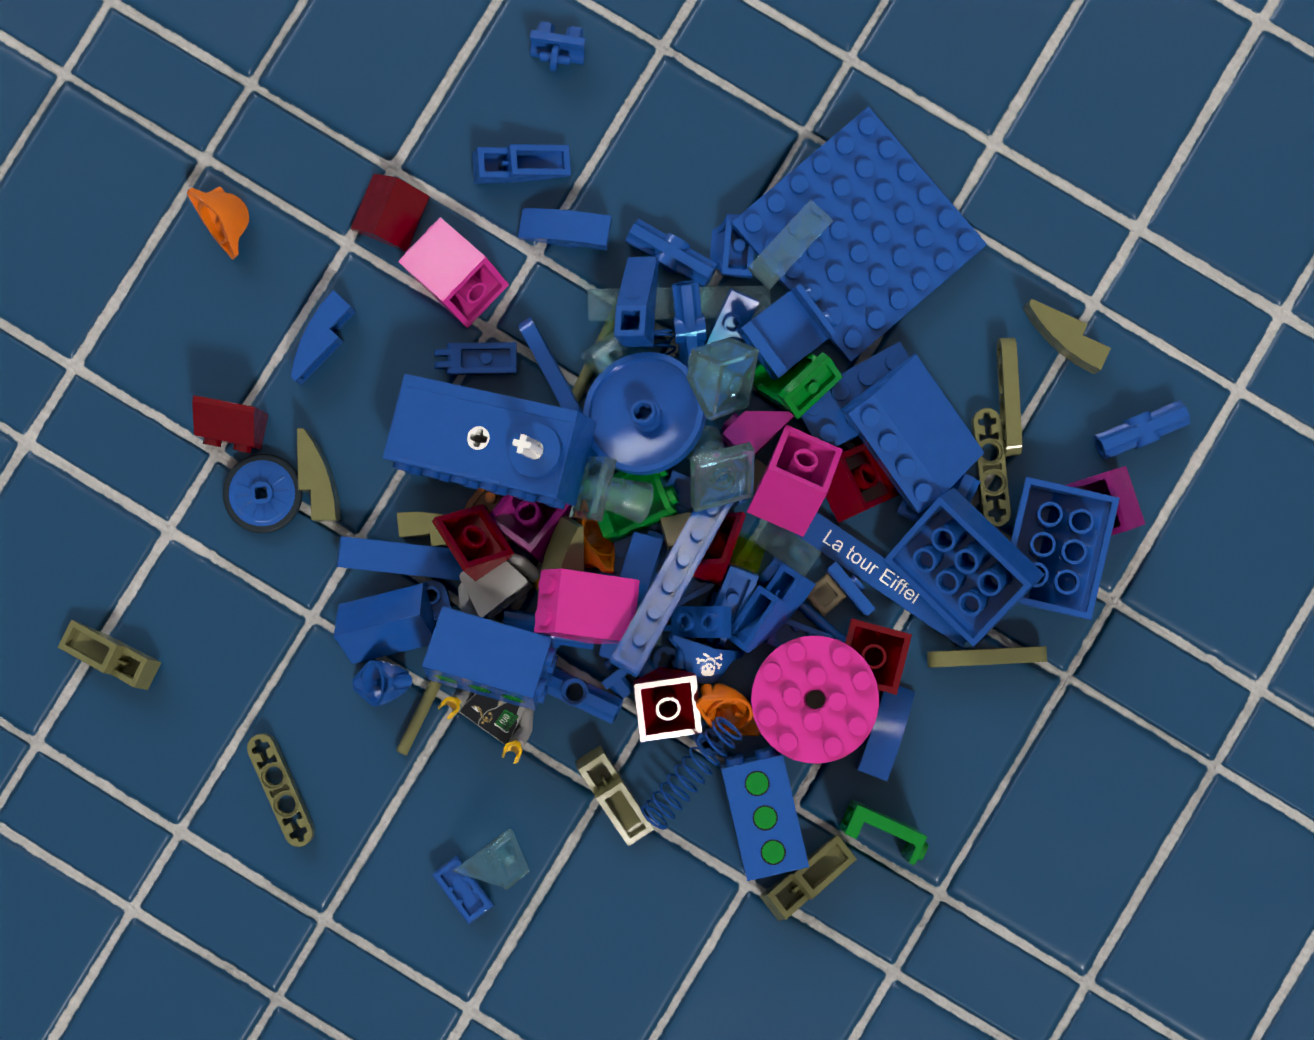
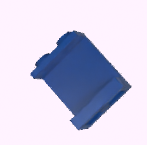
M801 283L737 330V333L773 381L789 371L788 369L826 340L837 334L834 329L836 324L833 318L826 311L821 312L815 304L817 302L815 294L809 287H803Z

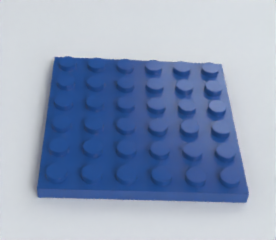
M869 106L731 222L732 228L754 250L757 257L787 292L800 283L803 287L807 286L812 290L817 298L815 304L822 313L826 311L836 324L834 329L837 334L829 340L848 363L853 361L987 245Z

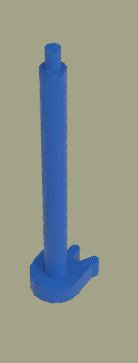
M774 557L759 573L757 582L761 586L766 582L770 583L782 562L777 557ZM806 601L801 604L798 610L823 632L833 635V639L845 643L846 637Z

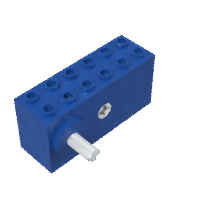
M404 374L383 459L393 462L392 468L421 477L424 475L438 481L454 482L477 490L480 488L488 490L490 493L502 496L510 495L532 503L537 501L547 506L564 510L565 504L576 507L597 422L576 410Z

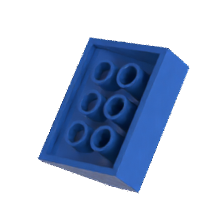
M915 353L840 409L908 507L917 513L923 511L934 503L940 495L947 492L984 454L978 442Z
M1030 477L1025 478L1010 542L1045 575L1017 603L1018 605L1092 620L1120 500L1119 497Z
M954 487L936 499L884 559L973 647L1045 575Z

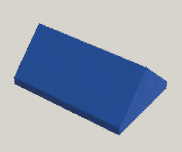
M421 583L338 604L334 638L352 664L429 646L435 629V622L426 584Z

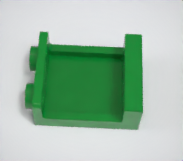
M823 352L819 356L809 353L788 369L789 371L774 381L759 361L746 373V376L760 395L781 409L790 411L797 419L843 378L831 358Z
M668 470L650 475H633L620 471L601 481L595 477L583 481L604 538L614 543L632 535L634 532H639L659 523L660 518L679 514L676 503L679 502L678 495L672 485L668 486L665 478L668 475Z
M850 800L839 824V828L844 834L857 839L864 822L905 840L906 843L901 856L908 863L915 865L917 860H923L929 843L926 842L927 836L919 829L858 801Z

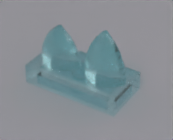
M767 522L753 542L803 576H806L821 554V551L793 532L770 522Z

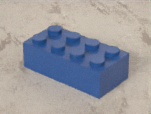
M899 341L841 373L843 378L798 419L804 432L836 447H840L858 437L840 409L909 358L901 342Z

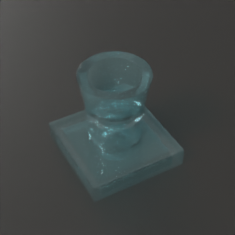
M704 426L699 441L686 456L690 461L691 506L695 512L753 497L755 449L750 442L726 448L721 432L713 426Z
M606 456L588 457L576 507H571L569 517L602 522L604 511L607 510L640 524L646 519L653 500V485L647 481L613 477L616 459Z

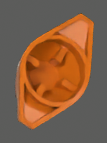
M220 186L208 193L195 188L188 189L187 195L201 220L217 243L234 260L239 253V238L249 223V211L245 203L236 195L226 193Z
M587 500L583 504L577 522L582 524L584 529V567L591 569L599 568L602 572L611 574L614 572L615 546L614 543L603 537L592 505Z
M717 683L713 687L711 684L701 686L702 697L696 702V707L710 728H712V721L716 717H722L731 722L740 731L741 735L759 736L761 734L754 719L752 705L742 693L723 683ZM715 722L714 726L716 730L721 733H724ZM720 723L721 726L730 734L738 735L731 728Z

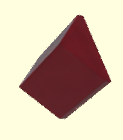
M373 174L351 230L406 252L410 247L430 196L398 177Z
M483 504L438 516L432 520V523L462 570L475 582L514 555L512 548Z
M743 511L727 513L696 569L694 577L720 586L746 517Z
M851 618L845 644L852 647L865 659L874 674L878 690L897 695L912 634Z
M660 666L633 682L640 742L702 733L700 712L696 707V702L699 698L695 673Z

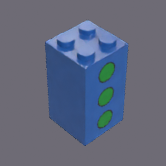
M442 606L422 667L428 680L536 711L538 703L544 704L549 687L546 685V677L548 673H554L558 656H556L557 649L553 648L551 637Z
M772 746L754 750L755 756L744 758L742 753L724 757L725 763L720 764L747 881L809 867L783 754L775 751Z

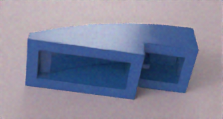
M510 144L507 148L477 147L472 153L474 184L537 181L571 175L569 145Z
M523 208L518 239L577 249L580 246L607 251L612 216L572 210Z
M334 290L319 306L300 340L291 373V378L300 385L343 343L335 333L356 313Z
M782 563L766 588L758 585L733 623L731 638L727 639L743 651L749 653L773 635L795 613L816 584L793 568Z
M899 686L897 695L884 691L881 692L875 724L865 740L855 769L888 781L915 695L914 691Z

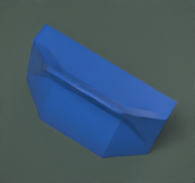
M727 214L723 223L712 230L710 260L717 264L716 268L720 271L721 276L752 279L754 250L732 228L731 222L739 214Z

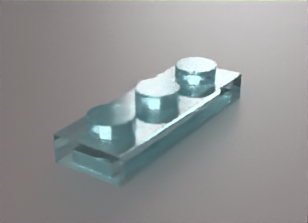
M810 200L747 269L770 290L827 229L833 220Z

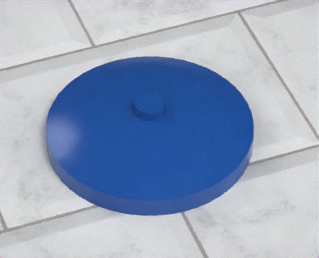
M635 353L613 362L595 379L585 399L583 414L597 422L591 447L608 465L628 474L650 475L675 466L693 450L705 426L706 401L698 380L680 361L661 353Z

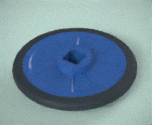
M255 454L242 459L230 470L223 486V502L227 513L237 525L254 533H270L285 527L294 519L302 503L303 491L298 490V473L286 460L272 454ZM260 488H267L268 496L266 499H259L258 490Z

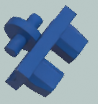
M540 22L537 30H531L530 56L538 57L540 61L550 62V71L557 72L559 64H584L585 38H583L582 28L570 26L567 28L566 35L555 34V26L552 23Z
M649 657L639 673L640 677L656 669ZM609 660L603 663L608 670L615 667ZM620 668L601 682L607 690L610 688L621 699H624L634 691L633 686L625 677L629 673Z

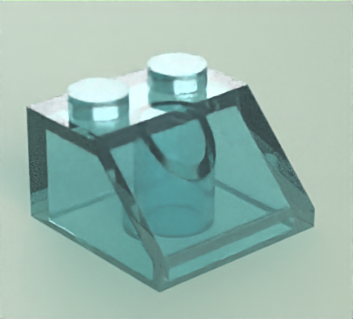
M731 337L691 349V354L688 358L687 380L707 419L712 421L749 407L759 349Z

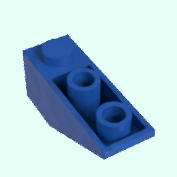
M658 256L628 257L616 303L614 337L623 347H653Z

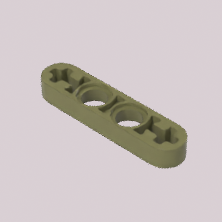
M1015 337L998 338L997 370L1005 456H1020L1022 453V426L1017 343Z
M984 408L976 412L971 419L972 435L981 448L986 444L995 446L997 457L993 461H987L981 456L975 462L977 480L981 481L978 486L980 512L995 527L1006 524L1011 517L1002 424L997 411L991 408ZM984 414H987L988 419H993L994 424L989 426L988 431L989 436L995 434L996 439L988 438L983 441L979 439V436L986 435L985 427L978 423L979 420L983 419ZM990 474L998 476L1001 481L1000 488L995 492L989 491L984 484L985 478ZM1002 494L1003 500H996L998 510H1003V516H1000L998 522H995V518L988 515V511L993 510V500L986 502V496L994 497Z
M1047 646L926 652L927 667L1047 662Z
M262 733L255 735L248 742L247 752L285 839L292 846H305L312 841L315 835V827L276 739L270 734ZM259 739L262 743H269L270 747L266 749L269 759L275 756L277 761L270 762L262 767L260 762L266 761L263 752L257 753L255 747L259 746ZM271 767H278L283 773V779L279 784H272L267 779V772ZM289 795L294 798L296 805L292 812H284L280 808L279 802L282 796ZM299 812L302 817L296 819L300 828L306 827L307 833L304 834L305 840H302L300 836H293L292 832L296 830L294 821L288 824L286 822L287 818H291Z

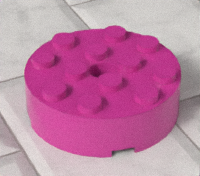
M804 636L782 644L764 660L754 679L751 703L755 722L763 737L773 748L793 760L818 764L841 759L856 750L865 741L877 718L879 692L870 666L852 647L830 637ZM813 690L822 692L825 697L823 706L818 709L811 708L806 701L807 695Z

